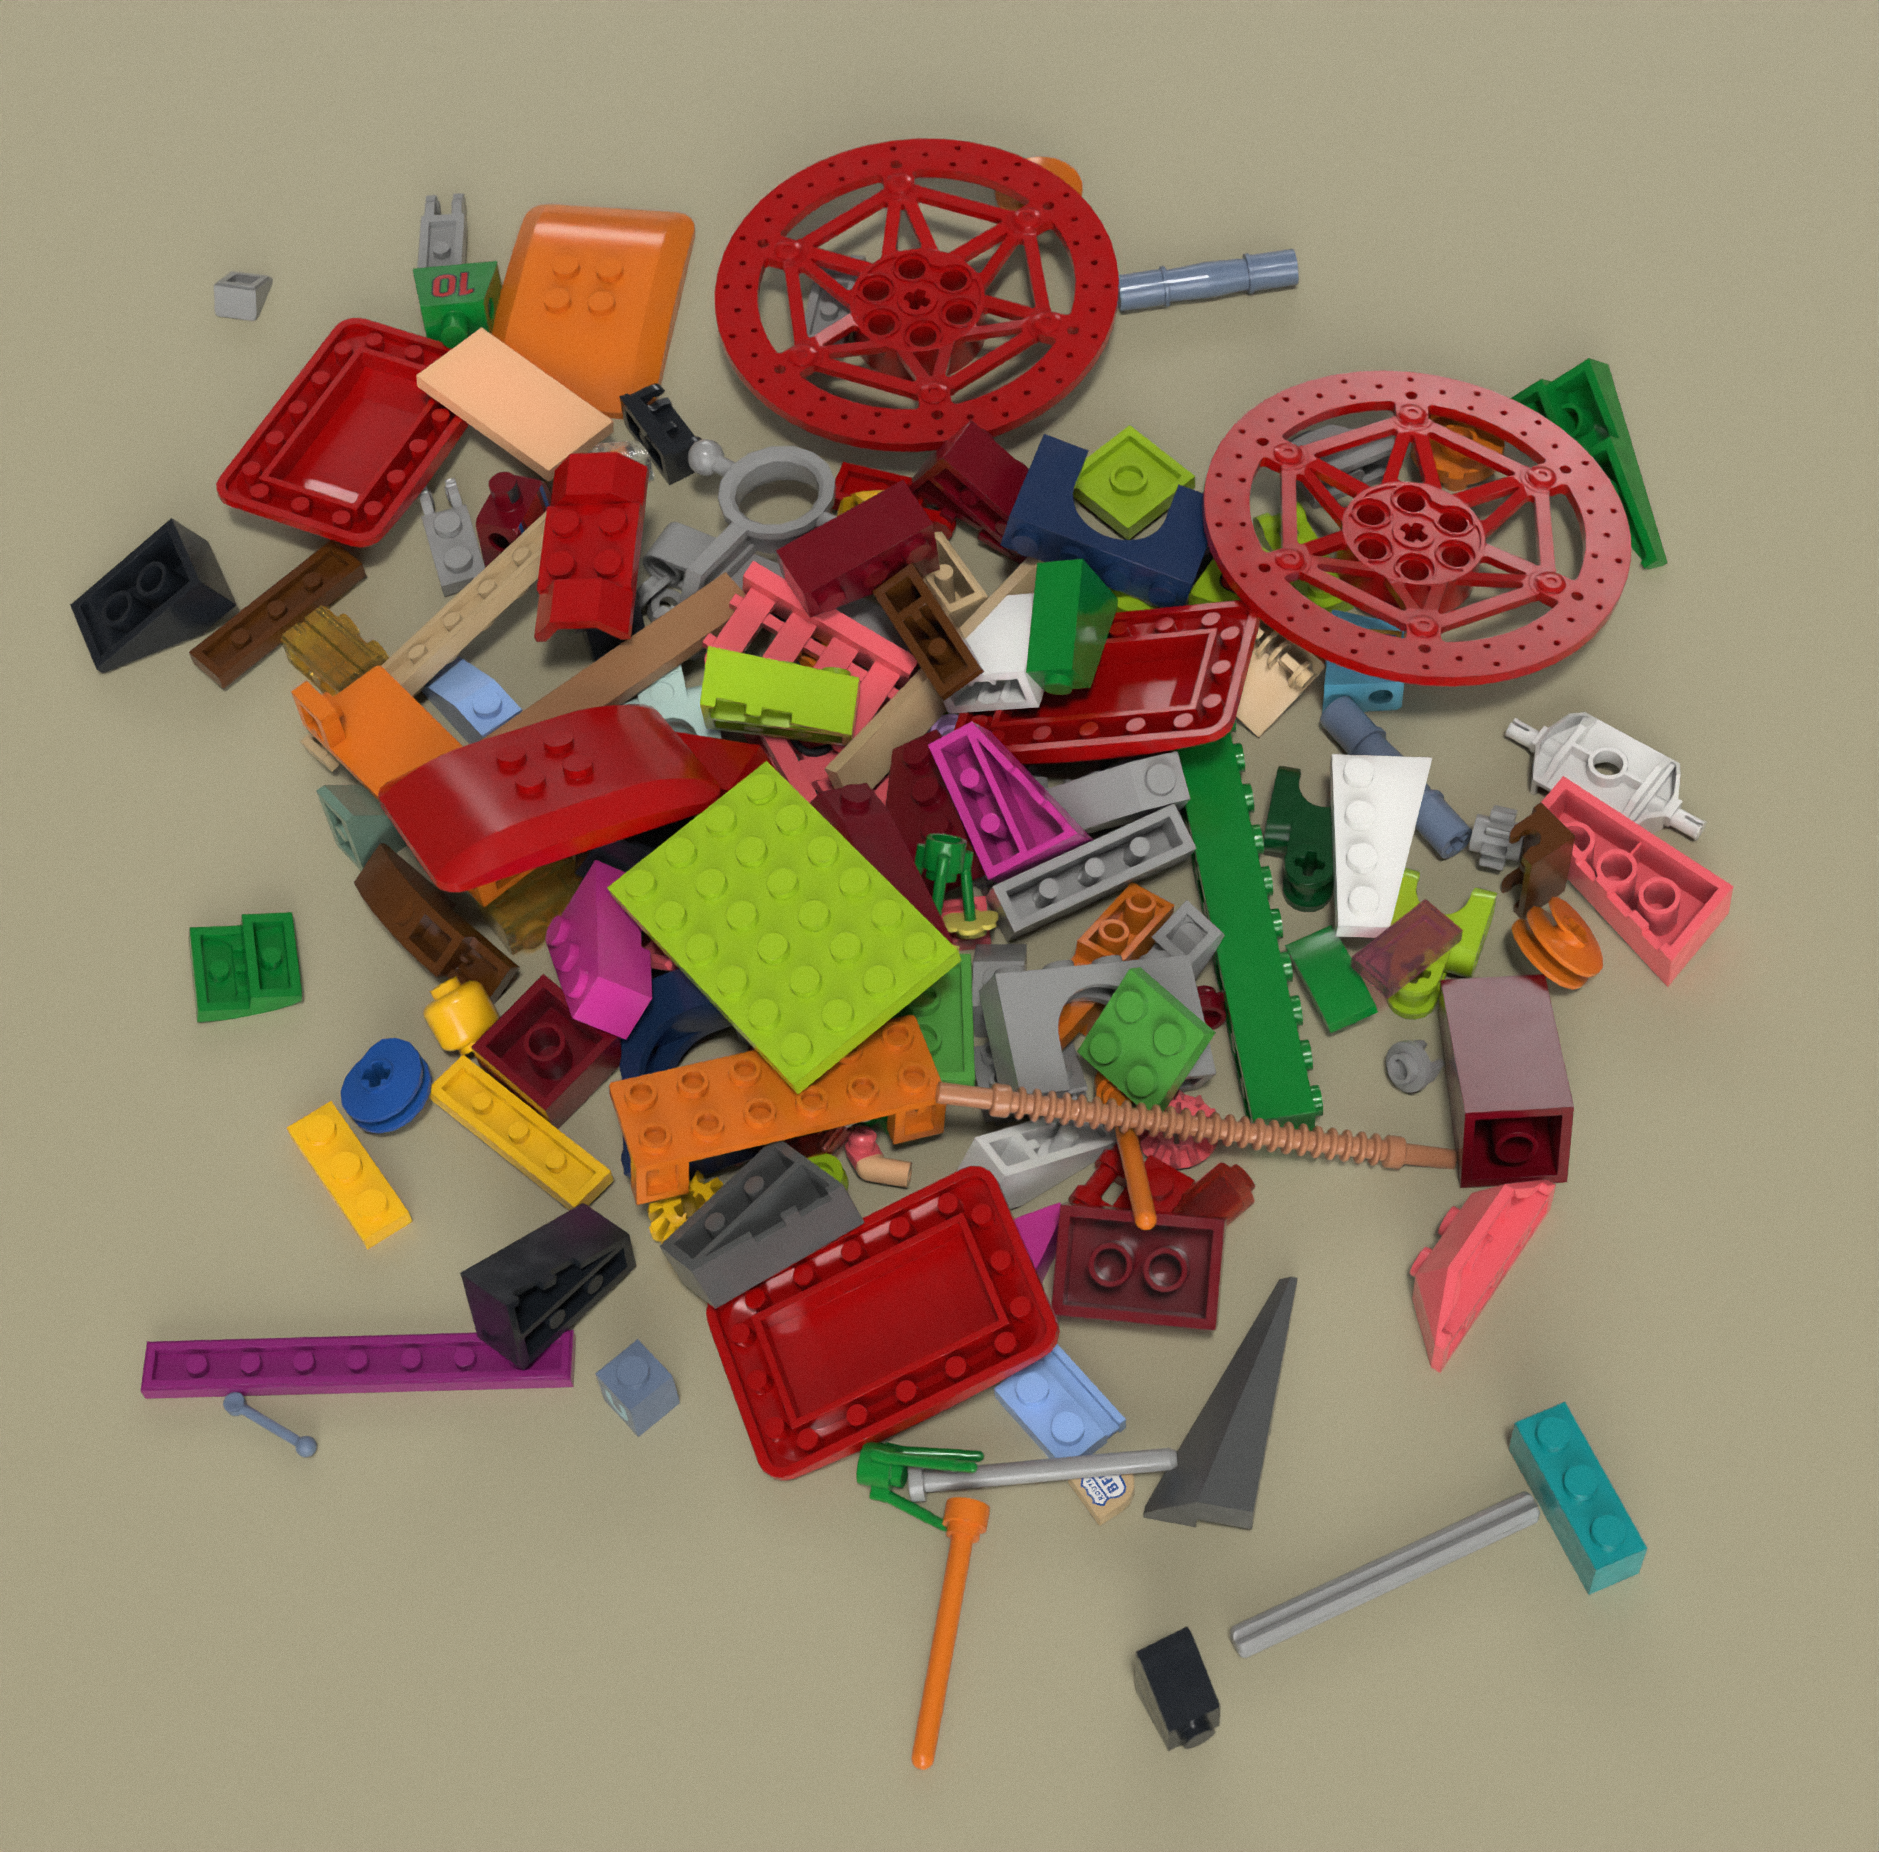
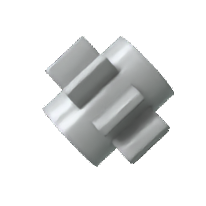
M1494 805L1490 816L1477 814L1469 850L1481 853L1480 866L1503 871L1506 859L1519 862L1525 836L1521 837L1520 841L1516 843H1509L1510 832L1517 824L1515 820L1518 810Z

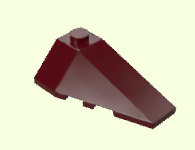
M867 783L849 784L842 788L820 792L810 804L953 945V940L889 810Z

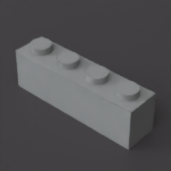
M1171 804L992 886L986 896V900L991 910L998 913L999 920L997 922L1006 941L1010 942L1123 890L1131 882L1136 884L1186 861L1196 850V846L1175 804Z

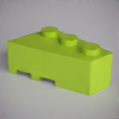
M708 646L700 708L706 729L847 746L854 738L860 696L859 677L851 676L850 671L842 668L825 667L821 670L793 662L778 661Z

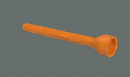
M1098 1071L1094 1078L1096 1096L1101 1098L1103 1104H1106L1110 1098L1115 1099L1118 1106H1121L1125 1100L1130 1101L1131 1105L1134 1103ZM1114 1126L1135 1224L1141 1230H1150L1156 1225L1157 1216L1138 1135L1134 1133L1133 1128H1129L1126 1133H1121L1118 1126Z
M952 1497L947 1499L942 1523L947 1528L946 1536L951 1541L911 1755L913 1765L920 1770L930 1768L935 1759L973 1543L979 1541L980 1534L985 1533L988 1526L990 1507L984 1502L972 1498Z

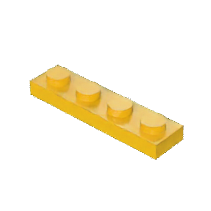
M462 1055L431 1085L429 1097L434 1103L569 1211L582 1203L589 1206L614 1181L611 1170L465 1055Z

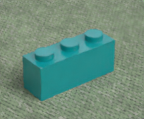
M1566 1402L1515 1422L1509 1451L1587 1594H1593L1639 1574L1648 1548Z

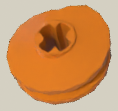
M1552 897L1548 902L1552 914L1541 907L1533 906L1527 912V920L1517 919L1513 922L1511 929L1521 951L1542 974L1561 987L1571 990L1578 989L1586 983L1588 977L1596 976L1603 968V956L1595 936L1579 913L1561 898Z

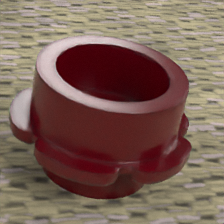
M1197 986L1205 1024L1214 1030L1220 1027L1226 1020L1223 992L1216 993V990L1211 986Z

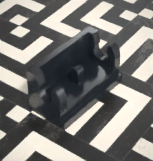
M652 384L631 395L626 393L619 398L625 427L670 486L695 473L688 463V451L695 442L702 439L701 437H695L673 408L672 402L668 397L647 405L652 398L659 397L665 392L660 384Z

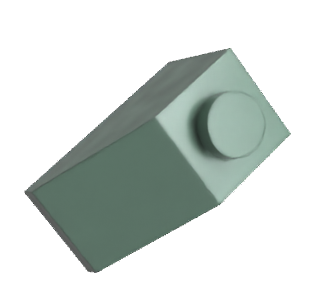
M323 785L316 790L336 845L360 871H362L380 843L387 844L396 853L407 846L381 808L380 802L363 785Z

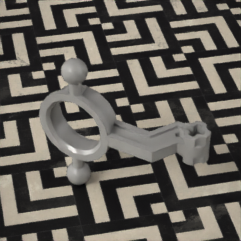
M708 439L695 442L688 451L689 466L699 475L710 476L716 473L723 477L720 481L718 502L725 521L730 525L687 567L679 604L726 572L731 577L756 551L776 554L775 550L835 518L836 516L832 514V509L835 502L836 482L829 465L814 452L795 446H770L751 452L735 463L724 457V452L717 442ZM777 480H796L811 485L818 491V499L810 511L800 518L787 523L762 524L750 520L739 511L740 503L747 494L761 485ZM662 605L652 615L651 623L674 608V606L671 605L667 608ZM705 648L688 659L696 661L704 653Z

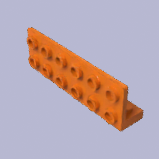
M379 665L335 696H332L327 691L320 694L308 681H305L291 691L303 726L378 801V792L385 783L445 753L463 747ZM534 869L468 890V892L485 907Z
M906 1015L887 1021L800 1094H797L756 1050L615 1081L609 1085V1094L630 1154L631 1190L636 1205L689 1193V1162L884 1116H888L887 1130L894 1145L943 1133L946 1104L935 1102L937 1083L942 1081L914 1015Z

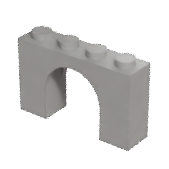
M1161 950L1144 954L1139 960L1122 961L1121 956L1110 955L1098 958L1089 965L1074 966L1072 960H1060L1045 965L1043 969L1026 971L1024 965H1009L997 969L989 981L979 990L998 1083L1010 1085L1015 1092H1017L1019 1087L1023 1086L1028 1094H1032L1033 1090L1038 1088L1043 1096H1047L1048 1092L1053 1090L1058 1098H1062L1064 1093L1069 1092L1070 1086L1058 1033L1061 1011L1064 1005L1076 1001H1094L1107 1005L1130 968L1141 967L1205 1023L1190 955L1170 956L1169 951ZM1210 1043L1179 1089L1181 1091L1196 1090L1216 1074Z

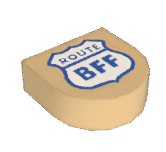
M1133 1474L1068 1480L1069 1485L1099 1526L1123 1512L1131 1504L1134 1497Z

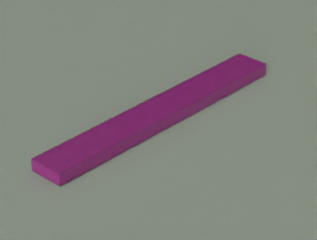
M574 1330L565 1331L524 1370L479 1339L477 1333L149 1341L146 1344L140 1391L145 1399L226 1397L232 1392L241 1393L243 1396L568 1388L574 1387L576 1335Z

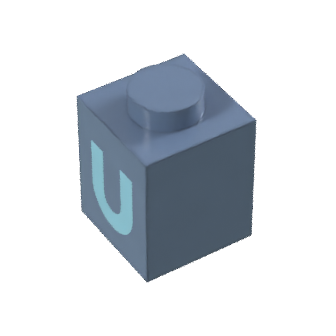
M638 1339L595 1373L604 1401L638 1437L680 1403L673 1376Z

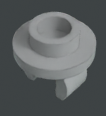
M654 574L636 590L640 610L647 606V615L650 621H652L654 612L659 608V603L667 602L674 607L679 604L681 594L676 590L666 589L673 581L669 575L659 580Z
M1403 1040L1397 1042L1390 1047L1387 1053L1386 1068L1388 1075L1394 1085L1404 1092L1414 1093L1424 1089L1428 1083L1436 1079L1445 1065L1442 1059L1430 1062L1424 1050L1428 1044L1424 1040Z

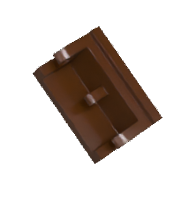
M1541 802L1533 807L1531 815L1512 828L1509 836V843L1511 844L1520 841L1521 837L1525 836L1520 867L1509 873L1503 879L1501 885V892L1506 893L1511 891L1515 885L1522 884L1520 899L1513 908V912L1520 919H1525L1528 910L1533 906L1543 907L1552 897H1557L1565 892L1575 835Z

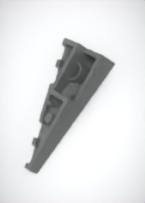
M1296 1277L1283 1278L1277 1282L1177 1451L1178 1466L1164 1473L1145 1505L1144 1518L1196 1527L1197 1520H1204L1252 1529L1297 1289Z

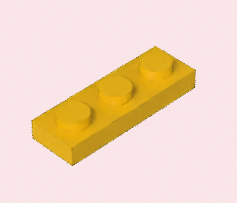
M332 1101L287 1127L291 1139L367 1250L413 1222L406 1207Z

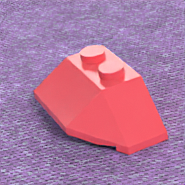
M1545 1179L1503 1184L1471 1193L1461 1209L1453 1206L1448 1211L1438 1230V1234L1442 1237L1433 1250L1426 1246L1419 1253L1410 1271V1275L1415 1277L1412 1300L1431 1368L1441 1373L1550 1211L1556 1184Z

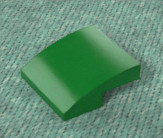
M292 912L242 914L241 923L236 926L189 927L188 939L197 1022L236 1019L271 1012L302 1001Z

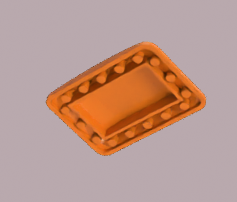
M544 204L532 208L526 213L512 251L499 297L492 335L608 418L624 419L620 396L626 393L631 395L649 385H661L695 240L694 222L686 214L678 212ZM658 397L652 398L647 405L654 403L658 400Z

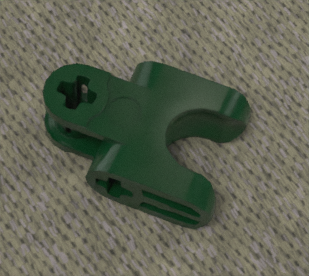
M1278 766L1264 835V851L1286 854L1284 859L1285 875L1283 879V897L1286 903L1293 909L1301 912H1315L1329 904L1334 890L1331 807L1317 806L1304 798L1299 788L1300 769Z

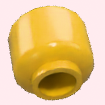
M457 976L430 990L429 992L434 1000L423 1010L424 1019L442 1049L446 1051L458 1050L461 1056L472 1052L471 1046L500 1018L498 1011L480 982L467 981L461 984Z

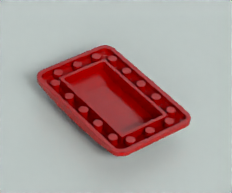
M356 317L341 321L330 332L221 474L216 483L219 499L230 507L349 546L368 547L378 543L422 492L469 425L417 387L416 375L453 348L446 347L440 341L365 318Z
M1242 600L1116 612L1091 688L1073 689L1071 693L1066 695H1055L1044 691L1038 708L959 713L954 730L971 721L991 731L1021 764L1076 762L1128 757L1170 751L1216 741L1230 732L1235 723L1261 619Z
M624 704L593 707L570 712L457 748L385 783L380 788L378 796L381 808L434 885L440 890L447 892H463L700 814L721 797V788L716 779L655 708L645 704Z
M970 1166L958 1170L863 1217L864 1224L715 1309L708 1303L706 1317L757 1461L766 1474L775 1480L787 1481L862 1450L863 1445L866 1443L880 1442L978 1394L1035 1363L1054 1349L1060 1334L1058 1320L1000 1183L991 1171L981 1166Z

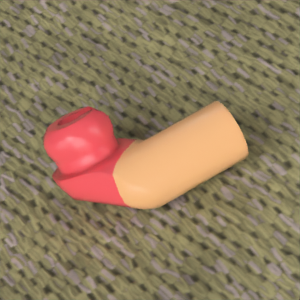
M856 1126L848 1133V1141L845 1144V1152L858 1176L869 1182L908 1188L912 1176V1162L885 1158L875 1142L877 1134L872 1128Z

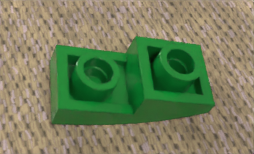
M1332 925L1285 945L1292 965L1307 987L1312 1004L1330 1033L1378 1013L1376 1004L1341 939L1336 936V931Z

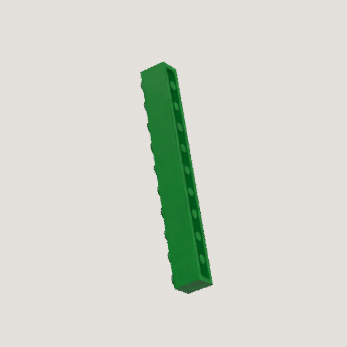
M1235 719L1231 731L1224 737L1209 743L1170 750L1168 753L1178 752L1191 798L1181 810V816L1196 846V850L1190 855L1202 914L1225 935L1212 955V962L1218 990L1224 994L1225 1023L1245 1116L1249 1118L1250 1123H1254L1257 1118H1262L1265 1125H1269L1272 1120H1277L1280 1127H1283L1286 1122H1291L1294 1125V1129H1298L1299 1125L1304 1123L1308 1126L1309 1131H1312L1315 1127L1316 1117L1323 1116L1322 1095L1319 1085L1310 1086L1307 1071L1313 1070L1311 1047L1308 1039L1300 1040L1297 1026H1303L1302 1008L1299 996H1290L1287 982H1293L1291 958L1288 951L1280 952L1277 939L1283 938L1282 919L1279 909H1270L1268 896H1273L1272 875L1270 867H1261L1258 855L1264 854L1263 836L1260 824L1251 825L1249 813H1254L1255 811L1254 797L1251 784H1242L1240 773L1245 772V758L1242 744H1233L1231 732H1236Z

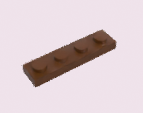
M330 540L189 651L193 664L224 689L366 576L363 564L334 540Z

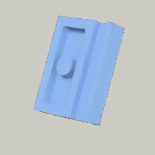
M1058 1344L1045 1357L1011 1375L994 1388V1395L998 1402L1049 1459L1092 1455L1107 1443V1439L1117 1431L1120 1433L1126 1428V1419Z

